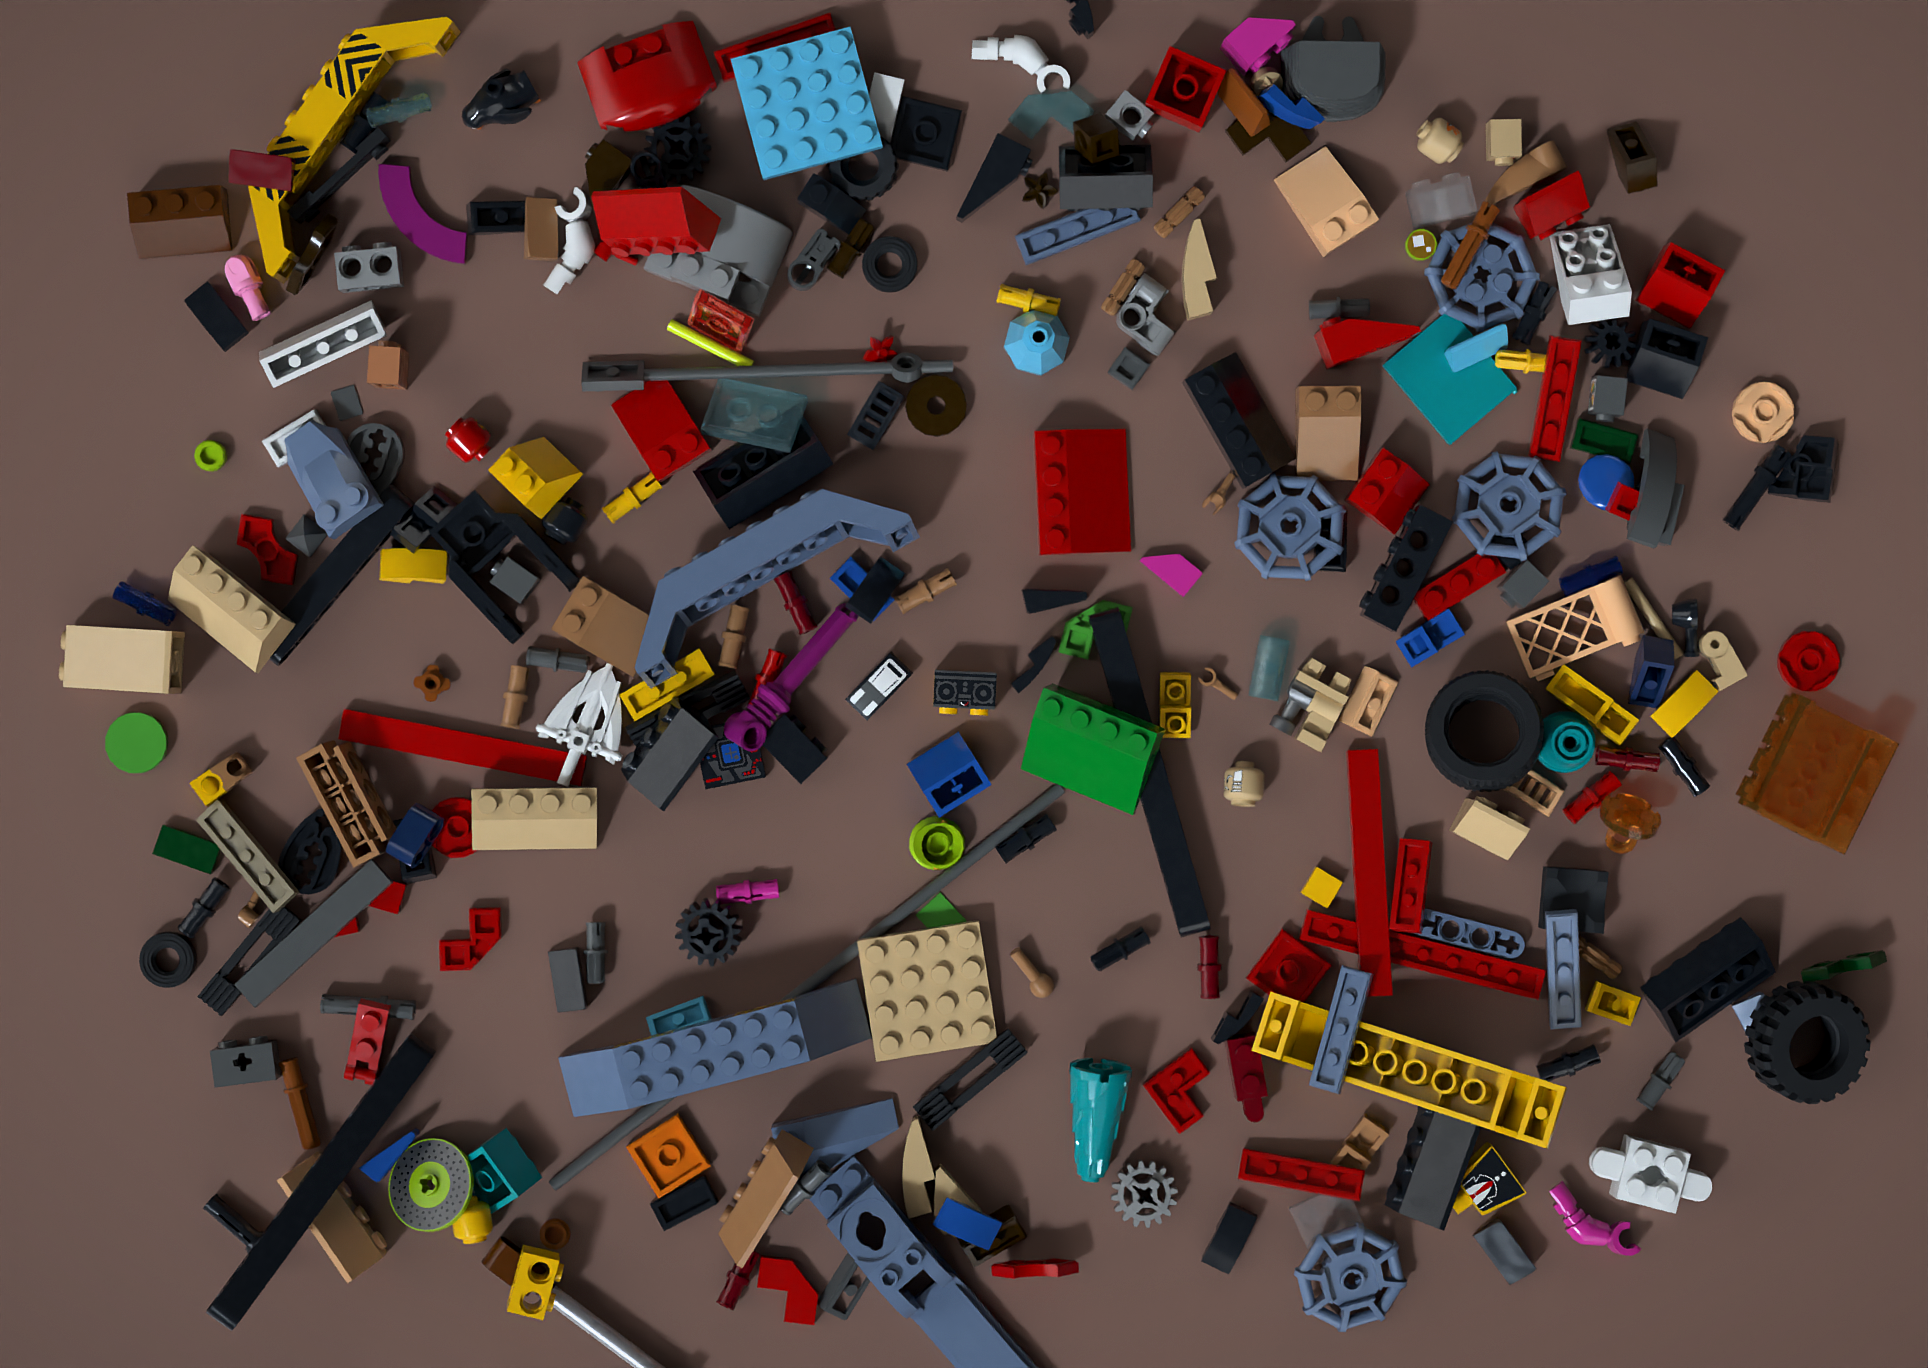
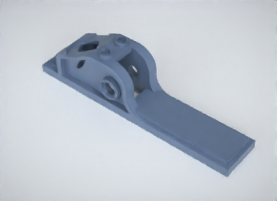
M855 1155L850 1157L815 1189V1194L810 1201L827 1219V1227L887 1301L904 1318L908 1319L910 1317L955 1368H1039L915 1224L908 1219V1216ZM863 1212H870L873 1216L881 1218L885 1224L886 1233L883 1238V1246L877 1251L873 1250L869 1244L866 1245L858 1236L859 1218ZM924 1269L933 1281L914 1297L903 1286Z

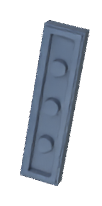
M1114 208L1109 211L1083 209L1015 236V239L1027 266L1140 222L1141 219L1138 211L1130 208Z
M1576 909L1545 911L1549 1026L1551 1030L1582 1027L1578 913Z
M1342 965L1310 1078V1086L1341 1094L1373 974Z

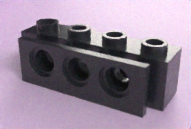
M1422 505L1416 506L1414 510L1409 508L1401 523L1404 527L1399 537L1395 535L1387 550L1390 554L1385 564L1381 563L1373 577L1376 581L1371 591L1367 590L1359 604V607L1362 608L1360 616L1391 632H1397L1453 524V521ZM1413 532H1418L1423 537V544L1419 549L1411 544L1410 538ZM1400 559L1405 560L1409 565V571L1405 576L1400 575L1396 570V564ZM1386 586L1391 587L1395 592V598L1391 603L1385 602L1382 598V591Z

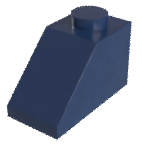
M1643 635L1635 656L1628 704L1658 708L1660 706L1675 666L1673 640Z

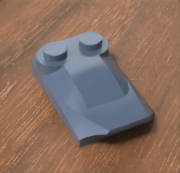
M312 420L285 438L287 463L315 512L317 524L325 529L329 538L335 540L384 505L340 429L328 427Z

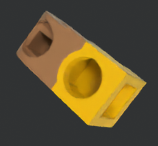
M236 752L189 784L205 806L209 807L217 799L233 789V786L252 774L253 771L240 753Z

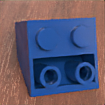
M959 732L906 764L938 817L943 816L992 785Z

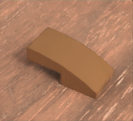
M1364 1113L1329 1164L1365 1170L1371 1163L1372 1156L1389 1136L1390 1130Z

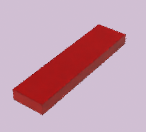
M827 13L715 51L714 55L723 82L736 79L731 63L732 58L832 32L836 28L831 13Z
M1549 336L1528 454L1531 458L1537 456L1543 460L1560 462L1582 343L1580 339Z
M1243 1148L1238 1180L1360 1202L1365 1170Z

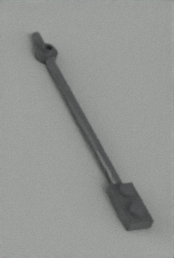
M900 353L893 357L891 362L645 369L644 360L583 362L581 383L582 392L644 390L645 381L892 374L896 380L909 383L917 380L922 373L953 372V360L922 361L916 354Z

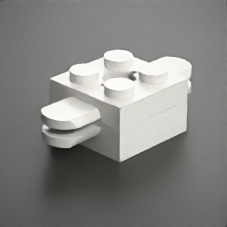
M1624 1134L1620 1151L1599 1147L1589 1157L1591 1170L1599 1177L1612 1180L1609 1194L1616 1199L1676 1214L1680 1197L1699 1202L1706 1200L1712 1192L1711 1179L1701 1171L1688 1168L1691 1154L1681 1148Z

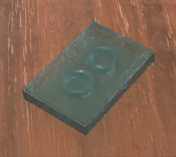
M718 379L700 428L701 433L790 453L808 403L807 395L731 379Z

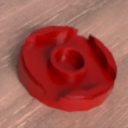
M1801 631L1791 635L1781 645L1777 655V667L1782 679L1790 687L1799 691H1818L1827 687L1836 678L1840 664V654L1836 644L1828 636L1816 631Z
M451 797L439 802L432 811L443 817L445 822L432 846L441 854L450 858H464L476 853L478 850H472V800L465 797Z

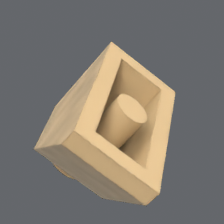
M941 1163L937 1165L935 1170L933 1215L937 1217L947 1197L967 1204L974 1210L982 1213L978 1204ZM939 1229L944 1235L947 1234V1232Z

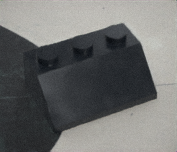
M1119 145V156L1095 164H1091L1075 149V146H1059L1060 209H1068L1069 211H1080L1083 209L1109 211L1114 208H1130L1132 210L1153 208L1151 145Z
M674 696L669 703H666L661 708L658 719L652 727L644 731L636 749L625 757L621 771L627 782L659 809L665 811L719 737L701 711Z

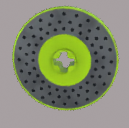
M429 1138L412 1144L394 1164L390 1174L388 1191L393 1211L400 1221L414 1230L435 1232L451 1226L463 1215L471 1200L474 1187L472 1167L465 1153L449 1141ZM429 1180L435 1185L433 1190H430V1187L427 1186Z

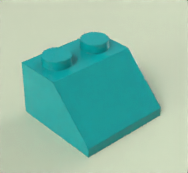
M507 1128L466 1155L471 1164L474 1177L472 1195L477 1196L478 1201L487 1202L490 1206L491 1214L519 1197L543 1178L534 1162L527 1157L519 1146L517 1139L511 1135Z

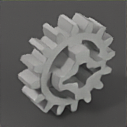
M1142 1159L1138 1160V1167L1136 1168L1127 1163L1128 1172L1125 1174L1118 1171L1117 1175L1121 1179L1120 1182H1112L1111 1184L1113 1188L1118 1190L1116 1193L1111 1194V1200L1119 1201L1114 1206L1115 1211L1124 1210L1122 1220L1127 1221L1132 1217L1133 1226L1135 1227L1139 1225L1140 1221H1144L1146 1227L1150 1228L1151 1220L1153 1219L1158 1224H1161L1160 1215L1165 1214L1170 1217L1171 1212L1167 1208L1168 1205L1177 1204V1201L1171 1195L1177 1193L1178 1189L1177 1187L1169 1186L1174 1181L1173 1176L1164 1177L1167 1170L1166 1167L1162 1166L1156 1170L1155 1161L1153 1160L1150 1161L1148 1167L1144 1166ZM1138 1174H1151L1146 1179L1137 1180L1134 1178ZM1161 1182L1165 1192L1163 1201L1157 1196V1189ZM1125 1186L1131 1191V1198L1128 1204L1124 1201ZM1135 1186L1142 1190H1146L1149 1187V1193L1154 1201L1146 1197H1142L1139 1200L1140 1196ZM1142 1208L1154 1209V1211L1149 1213H1139Z

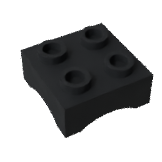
M1543 866L1538 927L1546 929L1545 911L1576 909L1578 913V931L1604 934L1605 898L1609 872Z

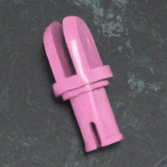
M245 255L231 256L226 261L224 270L235 296L243 297L253 321L269 316L271 311L260 291L263 281L254 262Z

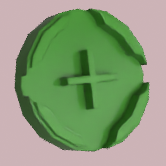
M127 713L120 716L110 725L105 736V750L110 761L118 769L128 773H145L155 769L164 760L167 753L168 735L164 725L149 714Z

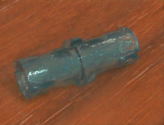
M422 92L421 94L404 99L400 97L393 98L390 103L368 108L366 114L371 127L376 128L377 126L394 121L401 123L406 121L407 117L430 112L432 106L428 94Z

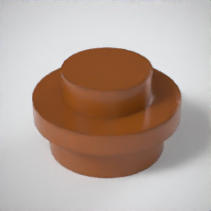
M559 1218L547 1220L540 1229V1240L549 1249L557 1250L563 1248L571 1237L569 1225Z

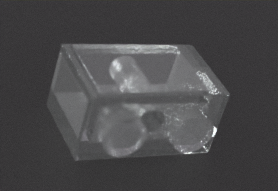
M1460 172L1442 176V182L1431 184L1430 179L1412 183V189L1405 193L1413 229L1472 216L1478 211L1470 176L1461 177Z

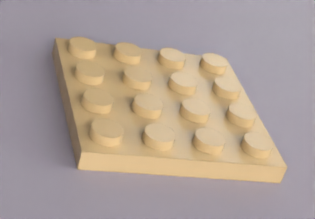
M979 920L857 939L876 1062L990 1044L997 1038Z

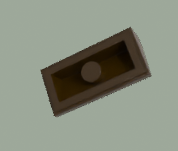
M1005 1205L989 1215L1003 1223L989 1250L957 1237L974 1268L1028 1237L1010 1205Z

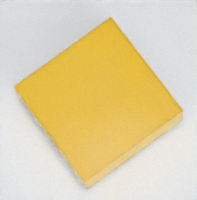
M1315 866L1300 893L1328 909L1343 882Z

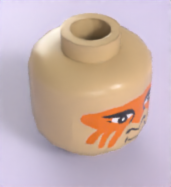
M1441 117L1434 119L1432 122L1426 120L1416 133V136L1419 137L1417 143L1418 150L1437 164H1442L1446 161L1452 162L1460 153L1464 144L1461 141V131Z

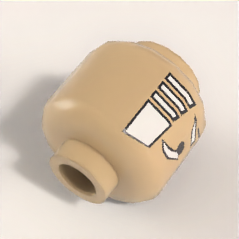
M1237 761L1235 767L1228 768L1225 771L1224 797L1231 801V805L1253 807L1257 801L1263 798L1264 772L1254 768V762Z

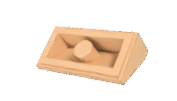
M1364 666L1343 708L1339 721L1372 737L1398 685V681L1375 669Z

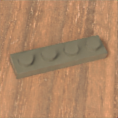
M217 799L196 819L273 913L279 912L299 893L294 884L223 799Z

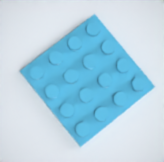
M851 27L731 59L763 180L883 148Z

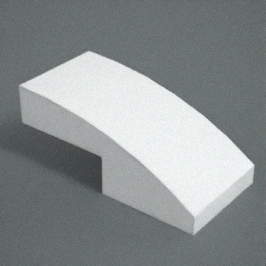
M874 72L869 97L879 134L890 143L905 80Z

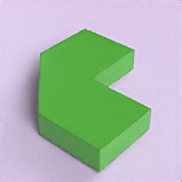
M1105 600L1100 601L1065 622L1058 652L1088 660L1094 638L1093 628L1090 626L1088 615L1118 607L1127 633L1133 607Z

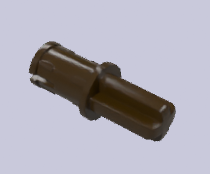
M858 220L845 242H840L842 246L827 266V269L843 279L855 258L862 255L860 251L874 231V227L866 220Z

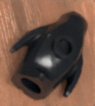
M504 69L491 76L462 110L463 123L472 129L481 130L483 125L516 124L525 120L532 112V109L528 107L533 103L541 101L525 71L510 75L511 71Z

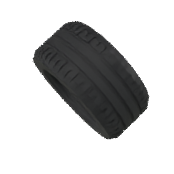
M1489 670L1465 673L1461 677L1458 676L1454 680L1449 681V684H1445L1431 702L1425 722L1426 747L1436 769L1447 780H1450L1451 783L1474 792L1476 790L1479 792L1498 791L1505 789L1507 786H1512L1514 783L1519 782L1521 778L1523 779L1537 761L1544 738L1543 715L1537 700L1530 693V690L1509 675L1506 676L1504 673H1497L1496 671L1489 672ZM1477 700L1494 701L1505 706L1515 717L1519 728V739L1515 748L1505 758L1492 763H1476L1463 757L1453 746L1449 735V725L1455 713L1464 705Z

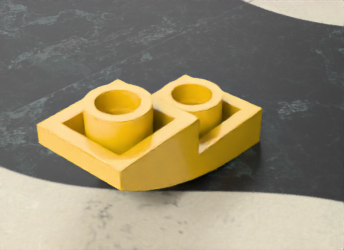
M407 548L382 549L380 552L379 580L409 584L412 580L443 584L446 581L447 551L419 549L413 554Z
M1696 670L1673 694L1665 699L1650 717L1672 738L1719 691Z
M1160 672L1159 726L1166 729L1163 738H1191L1190 672Z

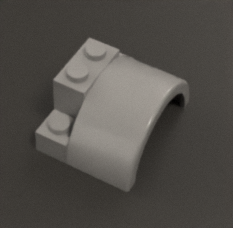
M688 185L679 186L685 188L722 218L710 252H696L695 254L679 253L678 255L675 253L672 255L662 253L651 254L647 258L644 270L696 291L702 289L733 307L760 317L793 236L792 230L779 221L731 199ZM740 273L752 278L750 282L739 281Z

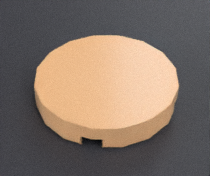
M1758 382L1750 384L1741 390L1734 400L1732 408L1733 423L1739 433L1750 441L1758 443L1776 441L1784 436L1793 424V400L1788 392L1776 383Z

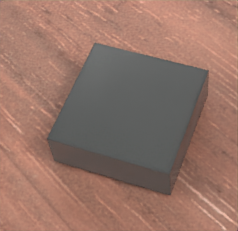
M1125 347L1107 373L1133 390L1150 364Z

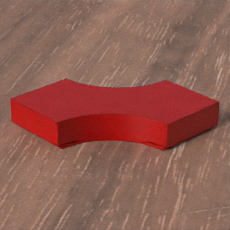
M241 514L236 544L247 548L256 556L261 567V580L294 585L299 555L287 551L280 545L274 533V520Z
M1060 1258L1042 1260L1013 1259L993 1263L991 1271L992 1276L1012 1279L1035 1276L1061 1277L1079 1273V1262Z

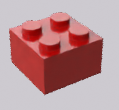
M1169 46L1144 105L1154 114L1200 133L1227 70Z

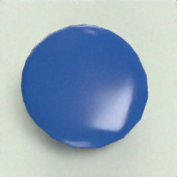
M1609 454L1596 455L1587 460L1580 469L1578 481L1583 497L1599 509L1605 510L1618 482L1634 488L1632 470L1623 460Z

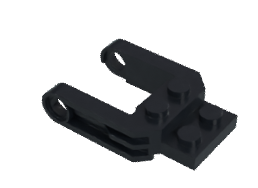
M476 490L471 492L429 531L434 539L450 555L449 578L512 644H515L525 633L472 575L474 572L480 571L511 542L514 535L566 586L569 592L580 582L578 576L519 513H496Z

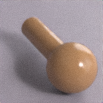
M1020 947L1011 951L1010 956L1030 980L1032 994L1039 998L1048 997L1054 989L1052 978L1047 974L1039 973Z

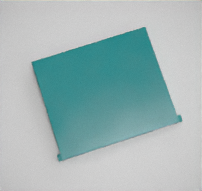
M1443 314L1382 366L1445 442L1451 445L1511 393L1515 395L1518 390L1502 369L1495 366V361L1491 356L1460 371H1452L1444 354L1445 350L1474 336L1461 321Z

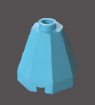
M1029 310V312L1010 322L1004 349L1017 370L1042 376L1064 362L1070 336L1058 316ZM1036 334H1040L1044 341L1037 343L1033 340V337Z

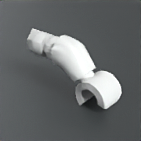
M1014 35V38H1005L1004 41H999V37H988L987 41L973 40L972 59L998 60V57H1004V61H1013V64L1020 65L1031 75L1035 73L1038 76L1037 86L1041 94L1047 90L1044 81L1050 73L1060 74L1064 81L1063 87L1070 89L1071 80L1068 72L1061 66L1048 65L1046 62L1049 59L1034 39L1028 36Z
M574 187L573 194L579 198V206L574 212L568 213L566 208L561 205L554 207L556 213L569 222L565 226L566 244L563 249L566 251L561 257L563 262L561 265L557 263L544 283L545 287L556 294L559 293L565 282L571 285L576 277L574 274L575 270H580L584 263L588 264L595 249L589 224L585 221L592 212L591 200L585 192L577 187Z

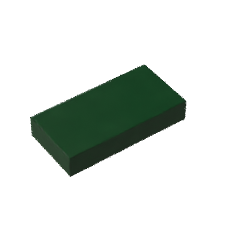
M1578 418L1570 449L1595 456L1609 454L1620 458L1626 464H1630L1638 434Z
M164 824L161 827L152 854L211 875L221 850L213 841Z

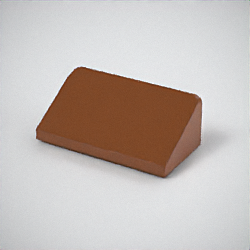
M1232 67L1228 69L1218 89V96L1248 134L1255 136L1270 125L1268 110L1237 71Z

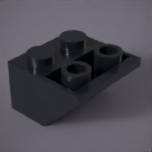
M1648 319L1641 324L1636 340L1637 347L1633 349L1632 358L1624 378L1628 379L1629 383L1683 399L1700 366L1708 337Z

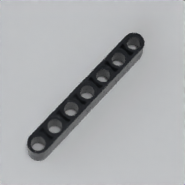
M393 484L389 485L379 496L384 505L352 527L281 611L296 625L270 657V660L277 666L288 658L391 536L392 528L412 511L415 503Z

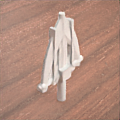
M606 663L604 668L594 673L588 670L584 679L560 700L545 723L537 724L536 726L537 732H540L538 737L548 739L550 736L556 738V742L561 745L562 742L568 743L567 748L570 750L557 781L559 785L569 786L581 754L586 755L587 750L591 751V755L597 757V755L606 757L605 760L613 765L615 761L622 760L623 755L618 752L622 729V710L619 695L622 683L616 682L612 671L613 665ZM586 702L576 724L572 720L576 708ZM603 707L605 719L602 728L594 730Z

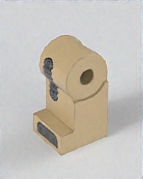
M1711 631L1699 637L1698 651L1701 656L1708 659L1717 677L1709 681L1718 691L1748 676L1723 633Z

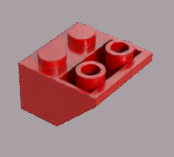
M1669 242L1662 247L1635 301L1690 329L1712 298L1726 270Z

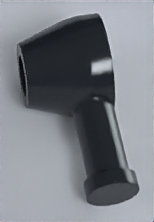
M1687 599L1672 605V624L1685 628L1684 656L1698 657L1697 599Z

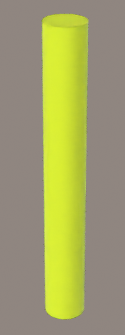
M671 319L668 324V331L736 366H753L754 360L674 319Z

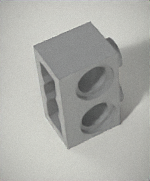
M391 242L373 244V249L361 250L359 245L342 247V252L334 253L338 290L342 293L404 287L401 251L396 246L392 247ZM385 257L390 258L392 261L391 269L386 273H379L377 270L379 260ZM352 261H359L361 264V270L356 276H348L346 272L347 265Z

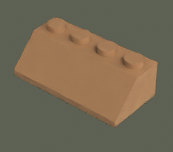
M783 1129L776 1139L770 1136L761 1151L765 1155L762 1162L757 1159L755 1160L747 1176L751 1177V1180L748 1184L744 1182L740 1184L733 1196L737 1200L734 1207L728 1204L719 1219L724 1224L718 1234L736 1265L740 1268H743L796 1184L814 1149Z

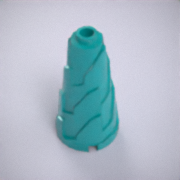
M1082 1058L1070 1062L1069 1068L1070 1104H1073L1072 1133H1074V1159L1077 1164L1076 1172L1081 1176V1180L1085 1182H1099L1100 1177H1104L1109 1168L1114 1139H1117L1121 1111H1124L1132 1070L1127 1064L1114 1060L1101 1059V1063H1093V1058Z

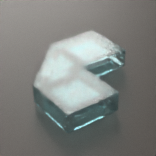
M1072 91L1043 95L1035 94L1028 95L1008 121L1031 140L1050 117L1054 118L1074 135L1073 122L1092 116L1095 110Z

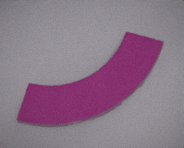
M379 164L378 177L382 198L389 215L399 230L412 243L428 254L441 260L465 265L468 234L446 228L425 213L412 187L411 167Z

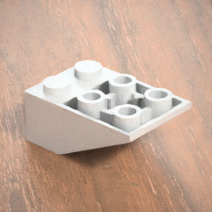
M1611 225L1559 231L1551 235L1550 242L1560 298L1568 325L1629 316L1632 290Z

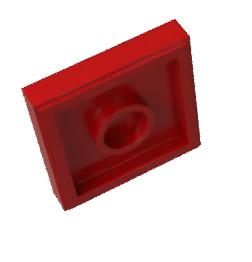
M1281 928L1245 978L1268 995L1270 992L1305 1003L1332 965Z

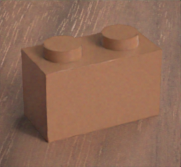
M380 340L378 341V346L369 345L367 383L376 388L407 390L409 352L402 349L401 345L394 341Z

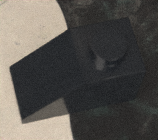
M815 173L812 174L797 198L799 205L848 236L858 220L862 219L867 211L839 188Z

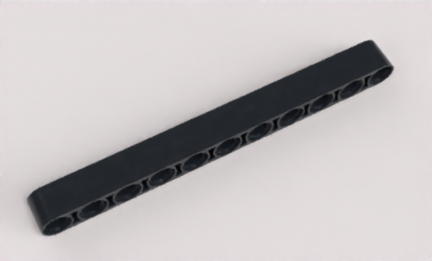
M1116 607L1088 615L1114 708L1152 723L1119 608ZM1158 749L1140 800L1176 925L1182 938L1210 930L1211 927L1161 752Z
M412 1033L409 1034L206 1311L208 1315L231 1331L237 1326L436 1053L434 1049Z

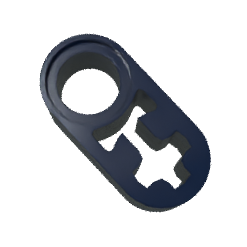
M415 803L408 810L390 838L386 847V853L411 868L417 867L441 832L445 819L420 803Z

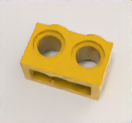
M523 1245L507 1301V1312L544 1320L546 1311H552L556 1296L555 1293H551L554 1281L560 1282L564 1264L559 1263V1253ZM538 1262H543L549 1266V1269L544 1274H536L533 1272L532 1266ZM529 1292H536L541 1298L537 1303L530 1304L524 1300V1296Z

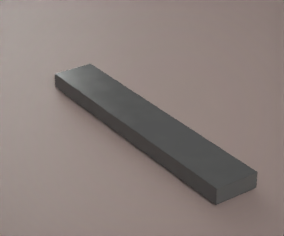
M371 859L234 985L254 1008L258 1007L394 882L374 859Z

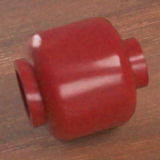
M460 417L445 434L448 438L446 440V447L464 463H469L474 458L480 462L491 450V447L488 445L491 433L473 417H468L465 420Z

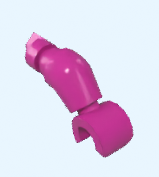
M1563 1180L1549 1191L1556 1201L1553 1207L1559 1215L1563 1214L1565 1216L1562 1219L1566 1224L1565 1230L1573 1240L1582 1245L1605 1246L1607 1244L1612 1252L1619 1255L1633 1256L1640 1252L1641 1247L1636 1244H1629L1623 1247L1619 1242L1621 1231L1630 1229L1631 1222L1618 1221L1609 1227L1608 1223L1592 1218L1589 1213L1585 1214L1581 1207L1577 1208L1575 1206L1578 1202Z

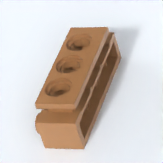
M331 740L296 757L353 868L385 853L388 844L387 840L392 837L396 828L351 742L337 746L335 740Z

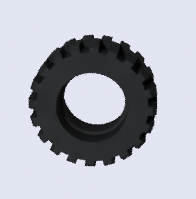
M1793 981L1787 984V988L1780 985L1773 989L1771 997L1765 995L1759 1001L1761 1007L1758 1011L1753 1010L1750 1018L1753 1019L1751 1026H1746L1745 1035L1749 1037V1042L1744 1043L1745 1053L1751 1055L1747 1062L1750 1069L1755 1071V1077L1761 1083L1767 1085V1088L1798 1103L1818 1104L1820 1100L1824 1102L1834 1100L1836 1093L1843 1095L1850 1089L1848 1085L1851 1082H1857L1861 1076L1858 1074L1862 1066L1865 1067L1868 1061L1865 1053L1870 1051L1871 1041L1866 1039V1035L1870 1034L1868 1023L1862 1021L1864 1019L1863 1012L1859 1007L1855 1006L1854 1001L1848 996L1813 981H1804L1803 983ZM1820 1016L1825 1028V1039L1822 1049L1810 1063L1794 1068L1789 1053L1791 1039L1802 1023L1810 1018Z

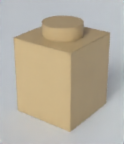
M1521 119L1489 120L1486 123V161H1495V166L1513 165V161H1517L1522 157Z

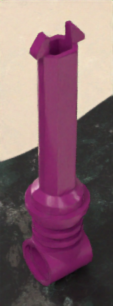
M846 603L835 608L833 614L774 682H767L766 685L760 684L758 694L756 695L758 700L754 698L751 701L753 706L747 705L748 711L743 710L742 712L734 713L727 719L724 726V734L727 739L746 751L753 752L763 745L767 736L765 726L770 727L772 725L770 720L775 721L777 719L775 714L779 716L781 713L790 710L788 705L791 703L792 693L852 625L853 621H857L858 615L851 611L849 615L845 614L848 610L845 607Z

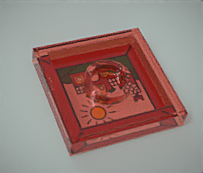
M700 289L694 298L687 323L732 350L741 353L746 346L755 319Z

